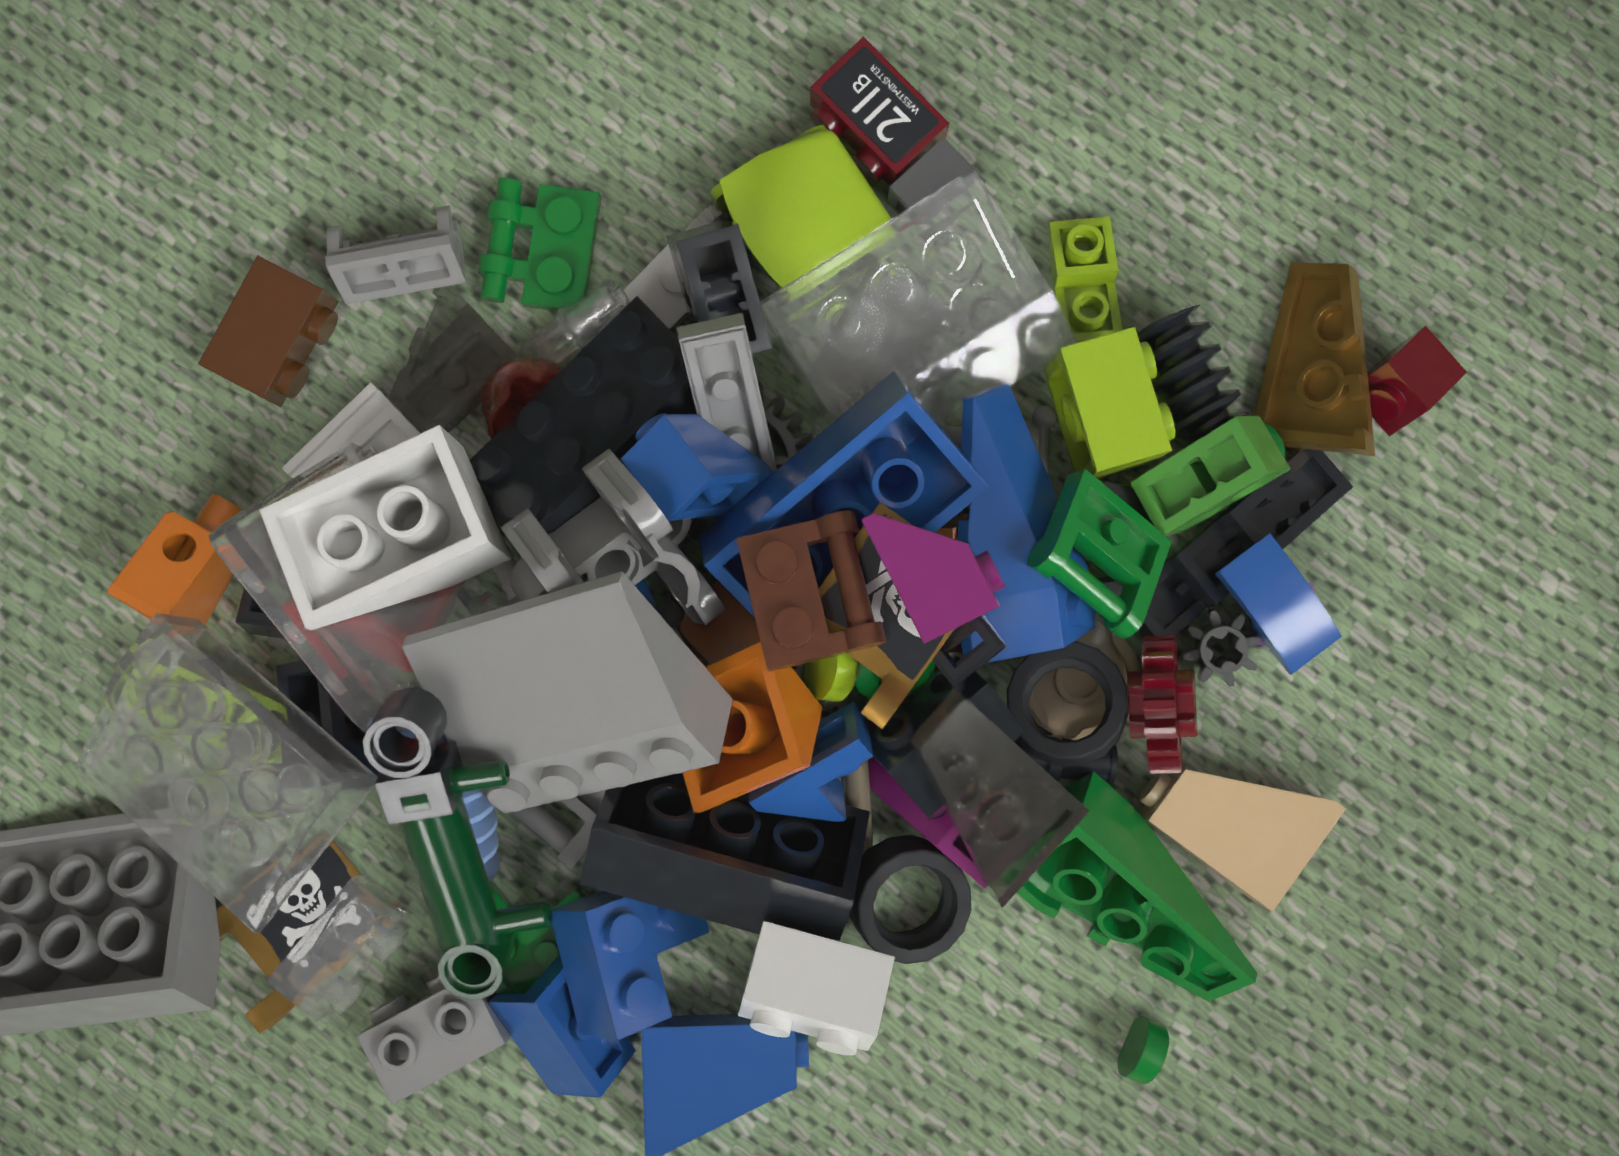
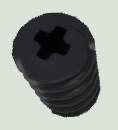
M1200 305L1168 315L1149 324L1137 333L1140 343L1146 341L1151 348H1154L1152 352L1157 371L1163 370V373L1152 383L1154 392L1156 394L1173 393V396L1165 403L1169 407L1172 416H1183L1175 425V438H1192L1193 441L1190 444H1193L1236 416H1250L1249 412L1229 413L1227 409L1241 393L1239 389L1219 390L1218 384L1231 373V369L1229 366L1210 368L1208 364L1222 348L1220 344L1200 345L1198 339L1212 327L1210 321L1190 322L1189 316Z

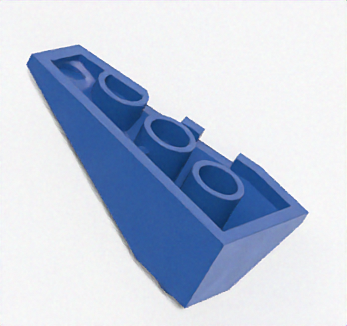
M1009 383L996 384L963 397L961 451L990 488L970 503L967 520H958L957 539L970 544L975 555L988 550L1006 586L995 592L1000 606L984 615L1006 643L1007 647L987 663L1064 648L1094 629L1096 610L1053 576L1044 578L1028 565V556L1035 544L1044 537L1058 497ZM1073 547L1070 557L1088 571L1082 553ZM976 631L961 642L963 657L984 641Z

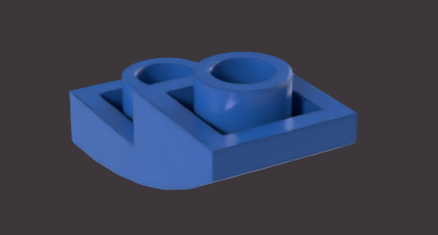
M1270 533L1215 573L1254 622L1251 624V627L1261 637L1262 641L1289 675L1296 672L1342 637L1312 588Z

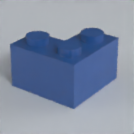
M599 891L552 908V926L579 1033L611 1040H620L671 1018L672 1013L657 954L708 934L707 921L605 891Z

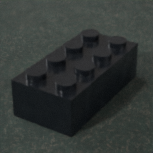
M636 296L469 460L491 513L500 527L528 508L547 534H551L600 498V494L589 481L582 467L607 449H610L625 466L621 458L638 442L635 435L639 428L648 420L662 413L697 414L679 338Z
M683 773L637 782L624 787L607 789L591 828L580 885L755 934H760L763 921L840 942L854 902L870 811L845 805L846 820L839 822L758 812L749 804V795L746 793L711 809L697 813L693 811Z

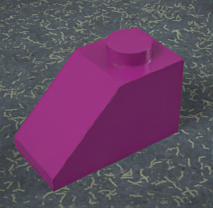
M876 513L861 519L924 644L1000 606L995 592L1006 586L988 550L975 555L971 545Z

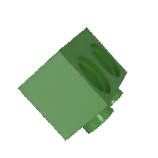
M1259 415L1236 416L1133 480L1130 484L1154 526L1165 536L1190 530L1291 470Z

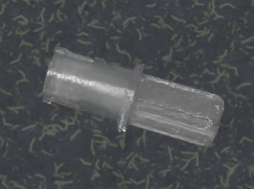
M606 279L571 308L563 306L556 311V320L521 346L519 354L526 363L527 369L533 374L546 373L578 348L582 350L630 303L624 290L618 286L611 293V290L616 287L615 282L611 279Z

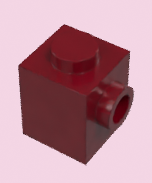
M1424 326L1391 350L1367 372L1372 418L1390 437L1428 412L1467 373L1427 326Z

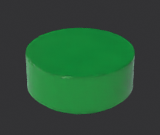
M1139 1016L1133 1021L1118 1056L1117 1066L1121 1076L1145 1085L1158 1075L1165 1062L1169 1047V1034L1165 1025L1145 1016Z

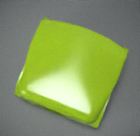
M824 125L813 127L788 143L756 156L721 178L720 183L710 192L712 203L716 209L722 212L729 211L733 222L739 224L743 241L756 261L780 289L790 297L783 304L784 314L789 322L803 317L839 294L854 280L887 260L902 245L894 233V224L886 209L838 136L834 132L827 130Z

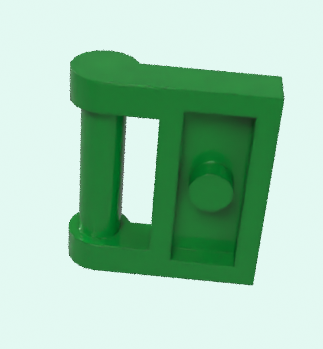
M1082 469L1067 475L1044 537L1032 548L1027 562L1032 569L1044 578L1053 576L1101 614L1104 617L1105 627L1119 638L1126 639L1136 633L1145 620L1172 541L1088 470ZM1073 547L1123 587L1120 597L1070 557Z

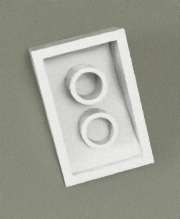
M440 425L259 510L304 627L308 630H314L455 586L511 559L464 447Z
M763 921L748 971L738 1016L751 1019L750 1027L767 1035L789 1037L792 1030L817 1037L816 1045L832 1053L855 1055L857 1049L868 1051L878 1035L895 957Z

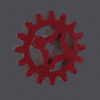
M1175 635L1144 636L1142 652L1143 671L1128 672L1127 675L1131 739L1146 738V755L1151 774L1182 773V737L1198 736L1195 672L1193 669L1179 670Z

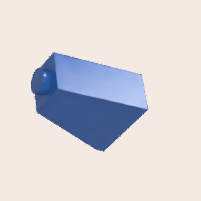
M738 1014L672 1016L641 1030L645 1156H662L797 1088V1068L809 1067L808 1035L792 1030L789 1037L767 1035L751 1028V1019L738 1016Z

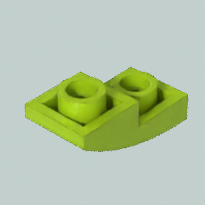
M1110 216L1049 222V253L1059 348L1123 330L1115 285L1119 270Z

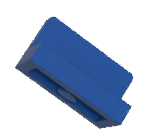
M561 957L556 958L526 993H497L489 1002L492 1011L553 1094L600 1098L636 1052L627 1037L620 1040H611L579 1033Z

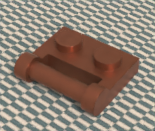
M853 510L839 511L815 520L736 538L768 672L874 647L887 642L882 622H875L853 536V534L859 531ZM823 542L828 543L848 624V629L831 634L828 631L808 546Z

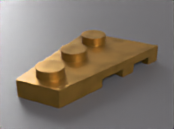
M1290 263L1254 415H1259L1263 422L1269 424L1278 432L1284 447L1375 456L1358 272L1349 264Z

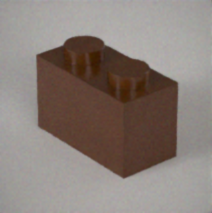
M257 255L198 365L282 407L287 397L290 399L296 397L304 387L309 374V368L305 363L315 344L323 345L334 332L338 321V314L334 310L339 301L324 289Z

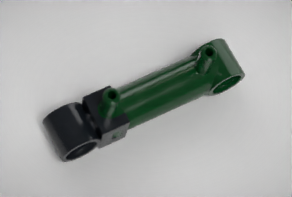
M403 688L393 692L385 700L367 729L363 740L364 754L369 763L380 772L374 784L388 825L397 823L400 825L442 952L438 965L439 978L444 987L452 994L464 999L479 1000L492 995L499 988L515 944V932L549 927L553 920L552 909L546 901L497 908L464 803L463 792L506 785L510 780L508 763L503 759L463 765L456 741L439 744L447 726V713L441 701L431 692L423 689ZM395 726L409 729L417 738L404 736Z

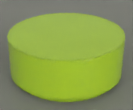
M847 653L804 664L805 685L817 700L842 701L854 687L858 673V661Z

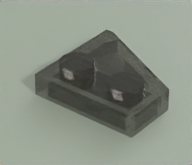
M452 285L434 288L432 293L437 297V301L425 329L417 328L409 347V360L406 366L399 371L388 397L420 433L438 425L450 433L524 364L517 354Z

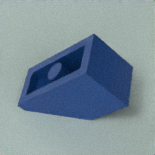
M662 413L654 416L639 428L635 435L638 442L621 458L622 462L650 495L668 521L725 515L774 473L765 461L698 414Z

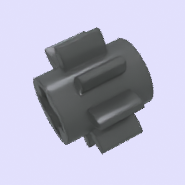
M1208 609L1207 618L1209 624L1201 630L1193 625L1185 627L1187 632L1195 637V648L1184 650L1181 652V656L1184 660L1200 659L1203 662L1197 674V678L1203 683L1211 677L1214 671L1221 673L1224 682L1231 687L1234 686L1235 682L1234 671H1237L1242 666L1248 670L1256 671V664L1247 657L1249 647L1258 645L1262 640L1257 635L1249 634L1244 636L1239 631L1245 621V616L1236 613L1232 616L1229 623L1225 624L1221 622L1216 610ZM1228 632H1231L1228 643L1235 648L1233 656L1230 659L1219 656L1214 663L1210 662L1213 652L1206 646L1209 638L1213 635L1216 638L1223 639Z

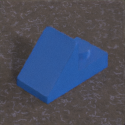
M854 701L820 720L810 767L748 792L749 804L756 811L836 822L846 820L843 786L838 776H846L853 773L864 761L873 757L868 719L861 714L862 711Z

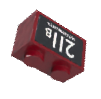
M864 36L810 87V106L814 109L810 116L815 125H824L827 130L834 132L838 138L841 136L855 150L856 154L852 158L859 170L875 184H878L883 179L891 186L941 139L946 140L950 123Z

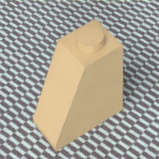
M1183 768L1182 773L1155 774L1139 797V801L1145 804L1140 814L1150 826L1255 903L1272 912L1346 810L1344 806L1334 800Z

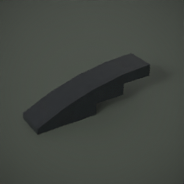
M1300 449L1286 460L1291 470L1235 502L1165 561L1145 620L1138 630L1143 637L1178 635L1202 612L1216 605L1230 593L1215 573L1269 533L1280 547L1284 549L1353 488L1351 483L1323 451Z

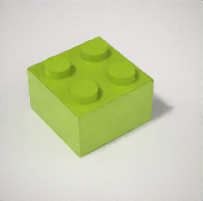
M1135 327L1061 347L1044 369V373L1074 472L1086 469L1100 480L1148 466L1172 451L1169 440L1175 438L1173 417L1165 402L1158 404L1151 379L1157 377L1155 358L1148 342H1139Z

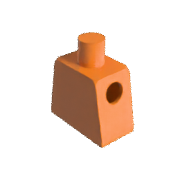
M211 493L193 522L170 510L164 514L106 593L143 616L195 644L244 558L226 541L245 512L214 493Z

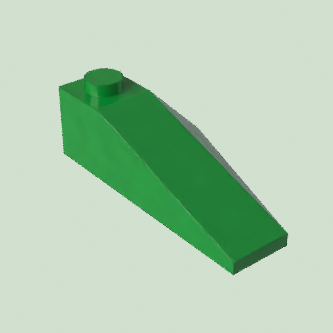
M1094 771L1052 794L1019 832L1026 841L997 874L1002 881L1032 907L1054 919L1062 906L1092 922L1093 924L1087 934V937L1106 946L1112 939L1121 943H1131L1142 949L1141 963L1143 967L1208 1002L1256 982V970L1139 811Z

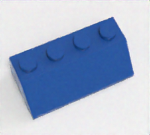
M893 371L698 537L703 563L723 586L754 616L736 538L815 520L827 514L846 510H853L855 512L860 531L864 525L861 519L871 515L880 502L910 524L936 532L990 488V486L896 372ZM827 542L808 546L818 588L833 569Z

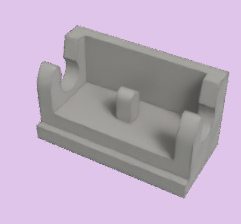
M450 205L437 207V229L402 236L395 234L387 236L386 239L352 245L350 240L343 241L341 226L327 228L326 268L345 304L466 283L460 226L457 220L452 221Z

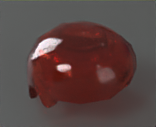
M536 357L512 360L493 372L482 387V417L488 436L492 439L562 368L552 360Z

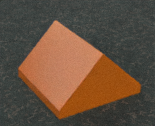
M761 642L705 667L731 696L733 701L719 764L683 772L694 812L701 813L810 767L823 707L792 667L771 672L767 671Z

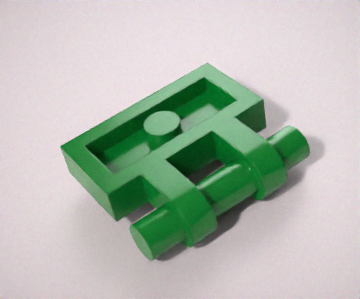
M499 178L496 199L489 201L486 221L492 224L487 253L481 254L478 274L483 276L480 298L489 302L504 303L507 280L523 282L521 303L524 307L584 315L602 199L600 193L539 184L536 208L519 204L522 182L511 178ZM515 228L532 230L528 261L511 258Z

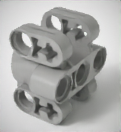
M607 449L582 467L583 472L600 494V498L551 534H547L528 508L500 527L522 557L515 564L510 575V585L520 602L620 571L636 585L654 572L695 624H704L706 626L726 611L724 605L707 581L677 547L690 529L691 518L668 521L646 490L610 449Z

